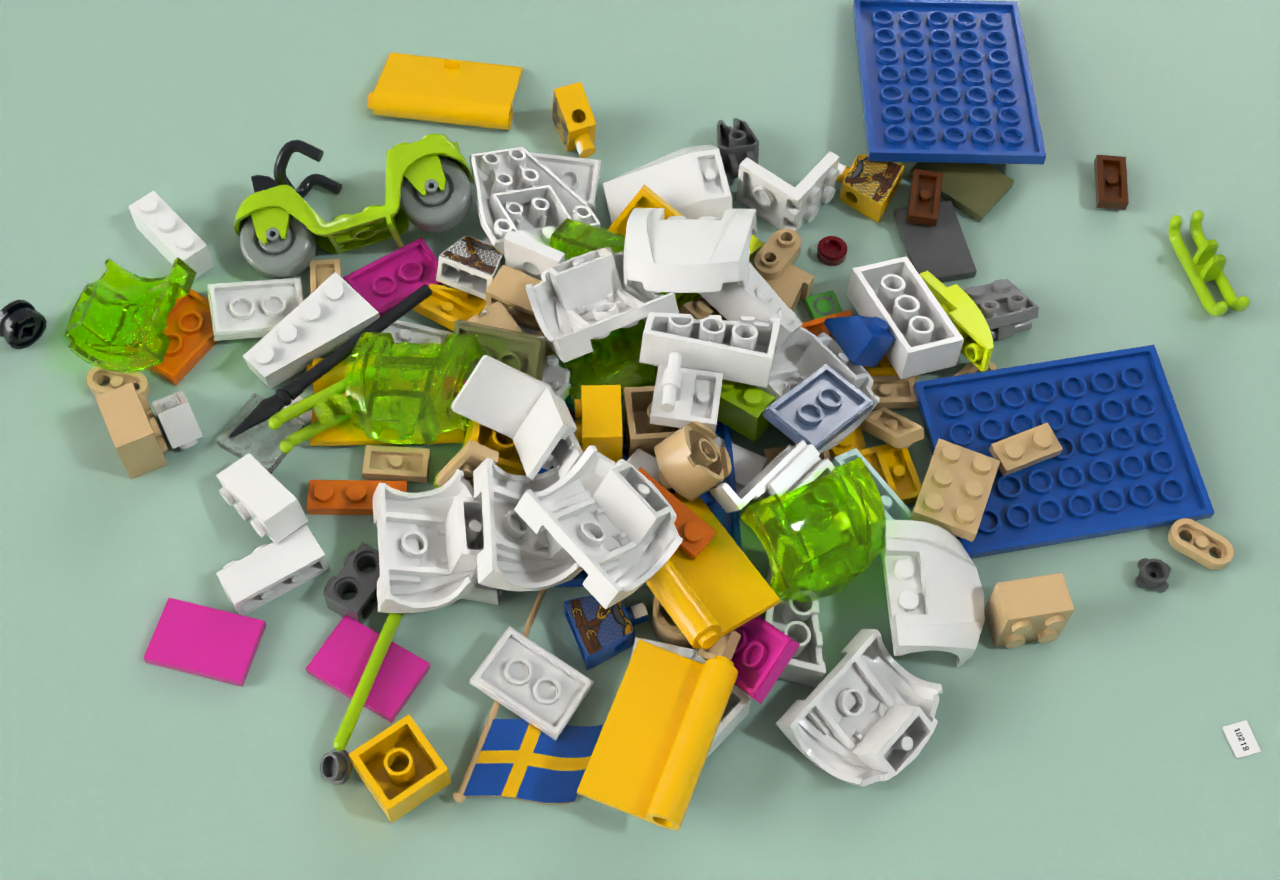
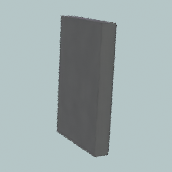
M951 200L940 202L936 227L906 222L908 207L894 210L893 216L907 257L918 274L928 270L942 283L975 277L977 271Z

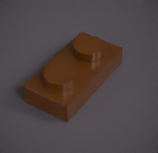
M1096 155L1094 160L1096 208L1126 210L1129 203L1126 157Z
M914 168L906 222L936 227L943 173Z

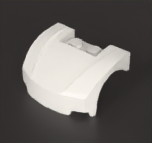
M634 208L627 221L624 243L623 270L625 286L632 285V281L643 282L645 290L673 293L717 292L722 289L723 283L738 281L740 286L747 287L749 285L751 235L757 234L756 209H725L722 220H717L715 216L699 217V219L671 216L668 217V220H665L664 208Z
M610 247L597 249L550 267L542 272L541 282L535 286L533 284L526 285V292L536 320L544 336L547 337L549 346L563 363L593 352L590 339L598 340L605 338L613 330L621 327L630 328L637 325L641 319L646 322L649 312L679 314L675 294L671 292L663 295L661 292L645 290L643 282L632 281V285L625 286L623 270L624 251L614 253Z
M800 326L781 350L774 354L767 388L756 387L774 396L776 401L824 364H827L874 401L873 407L869 412L818 451L822 453L835 447L850 435L868 417L880 398L874 395L871 390L873 379L863 366L853 365L833 338L824 332L820 333L817 337Z
M595 445L589 446L572 469L549 488L537 492H532L531 489L526 490L514 509L536 534L547 529L576 563L583 568L588 577L582 585L604 609L613 606L639 589L670 559L683 540L674 525L677 515L656 486L624 459L614 462L598 453Z
M487 457L473 471L474 499L482 500L484 549L477 554L478 584L502 590L522 592L547 589L572 580L583 568L576 563L547 529L536 534L514 510L526 490L531 489L532 492L542 491L559 481L558 471L552 468L549 471L537 474L534 480L527 478V475H514L505 472L495 465L493 459Z
M457 469L449 481L442 487L419 493L403 492L391 488L386 483H379L372 497L374 525L378 527L380 577L377 581L378 612H425L447 606L470 594L478 582L477 554L484 549L482 500L474 499V488L464 478V472Z
M883 520L879 529V539L894 656L922 651L951 652L958 656L956 663L957 668H959L975 652L985 621L984 592L976 566L961 542L950 532L937 525L914 520Z
M861 629L841 651L845 657L805 700L797 699L775 723L792 744L816 766L849 784L863 787L878 781L891 779L919 755L938 723L934 717L939 704V694L943 693L941 684L917 678L898 664L888 653L878 629Z

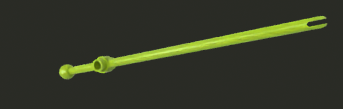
M437 474L434 479V489L441 487L436 485ZM389 613L333 741V747L336 751H343L350 740L404 613Z

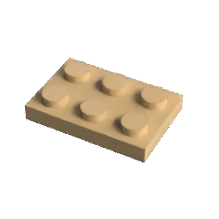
M939 438L910 519L937 525L952 535L973 542L977 535L1000 461Z

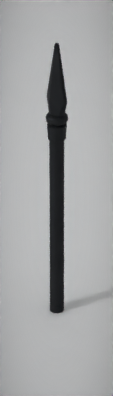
M426 284L421 286L297 380L291 381L283 389H278L275 395L262 400L229 435V438H233L268 420L284 406L290 405L291 399L295 400L303 393V390L432 295L429 286Z

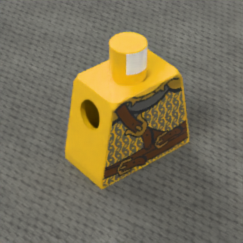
M578 82L554 89L552 120L565 149L569 152L577 150L581 158L592 156L596 152L594 146L596 121L582 83Z
M864 154L856 157L851 168L839 163L837 170L840 172L836 181L842 183L839 195L840 201L873 221L879 222L901 183L904 165L890 161H868V156Z

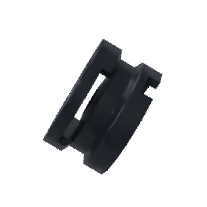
M16 300L6 305L0 311V336H3L12 348L24 349L39 340L46 329L47 321L40 312L35 310L31 303L26 300Z

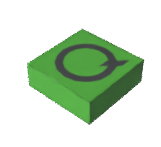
M833 290L806 297L804 300V305L811 320L843 312Z

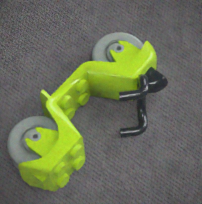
M433 133L424 136L416 142L398 143L386 152L385 205H371L364 208L363 212L353 215L341 214L336 216L333 221L326 223L303 198L316 185L339 194L342 184L321 174H311L295 189L286 175V168L292 154L299 152L319 162L324 152L304 141L291 140L284 144L277 155L273 172L275 180L270 176H251L254 193L245 198L239 205L234 217V230L240 237V248L244 258L258 274L269 279L292 278L309 266L310 261L315 255L316 244L324 251L337 255L394 238L398 248L404 246L401 235L408 230L409 221L419 229L429 232H442L457 226L467 216L472 204V190L469 182L473 183V177L464 156L460 152L457 141L452 143L444 134L438 135Z

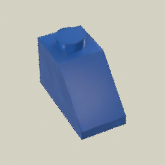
M876 316L827 318L824 321V325L853 365L876 367L896 340L888 330V324Z

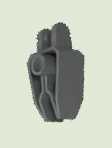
M733 118L732 129L723 120H719L717 123V148L720 151L725 173H730L732 178H738L739 165L746 157L758 164L759 141L745 121Z

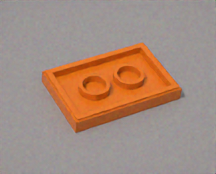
M186 287L126 350L128 356L177 386L218 342L214 341L209 299Z

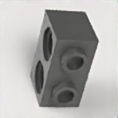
M362 542L356 551L353 550L348 554L344 561V567L337 577L333 576L329 579L324 588L323 595L330 610L342 617L346 614L359 623L364 624L377 606V581L380 577L379 551ZM366 567L376 568L371 573L361 572ZM347 593H356V596L352 599H342Z

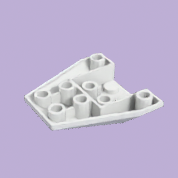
M712 144L682 148L603 183L611 224L644 184L687 219L715 216L717 220H722L725 209H733L732 196L719 148Z
M517 147L470 155L469 160L481 226L492 245L504 256V237L509 230L567 254L600 228L601 223L589 205L525 148Z

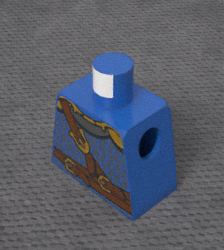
M593 595L564 601L565 617L587 670L632 647L635 641L633 626L649 621L643 602L625 607L621 600L613 606L604 609Z

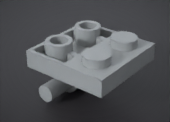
M999 279L993 283L971 286L964 290L982 312L994 341L1011 338L1015 333L1031 329L1032 322L1030 319L1038 318L1039 307L1008 279Z

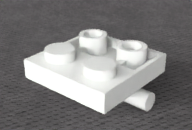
M678 352L670 353L668 366L658 365L649 424L681 428L692 421H699L716 432L723 373L681 368L682 355Z

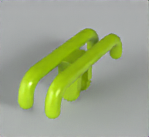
M1196 210L1192 213L1190 219L1191 236L1198 249L1193 259L1181 237L1180 227L1182 218L1179 215L1172 216L1168 226L1169 240L1207 313L1213 317H1220L1227 311L1228 306L1236 312L1244 311L1249 306L1250 299L1247 296L1238 298L1223 271L1227 261L1225 256L1222 254L1215 255L1219 246L1217 241L1214 239L1207 240L1202 230L1204 213ZM1214 280L1225 302L1219 301L1215 303L1205 282Z
M381 366L363 369L271 416L268 419V426L272 430H278L282 424L311 409L314 410L318 421L284 438L279 443L281 452L290 453L295 446L380 403L392 401L395 397V392L392 389L376 391L351 404L347 397L342 395L367 381L381 378L384 375V369Z

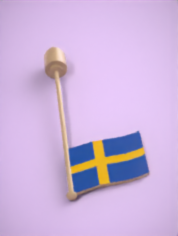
M547 589L539 590L522 632L526 637L529 635ZM494 701L458 793H453L454 800L462 803L467 797H505L540 804H567L575 802L577 789L603 725H566L555 741L524 719H495L501 704Z

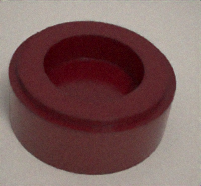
M827 236L820 240L817 248V257L821 263L827 266H837L846 259L847 245L844 240L836 236Z

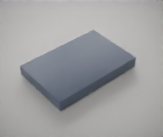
M824 364L768 406L764 411L763 417L796 444L804 440L807 445L813 444L819 451L869 412L873 407L874 401L827 364Z

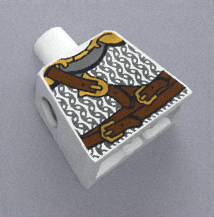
M464 236L440 254L436 281L486 300L485 291L502 267L504 255L492 245L488 237L482 241L471 236Z

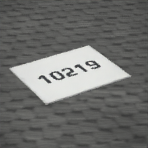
M1247 720L1222 727L1236 759L1261 752Z

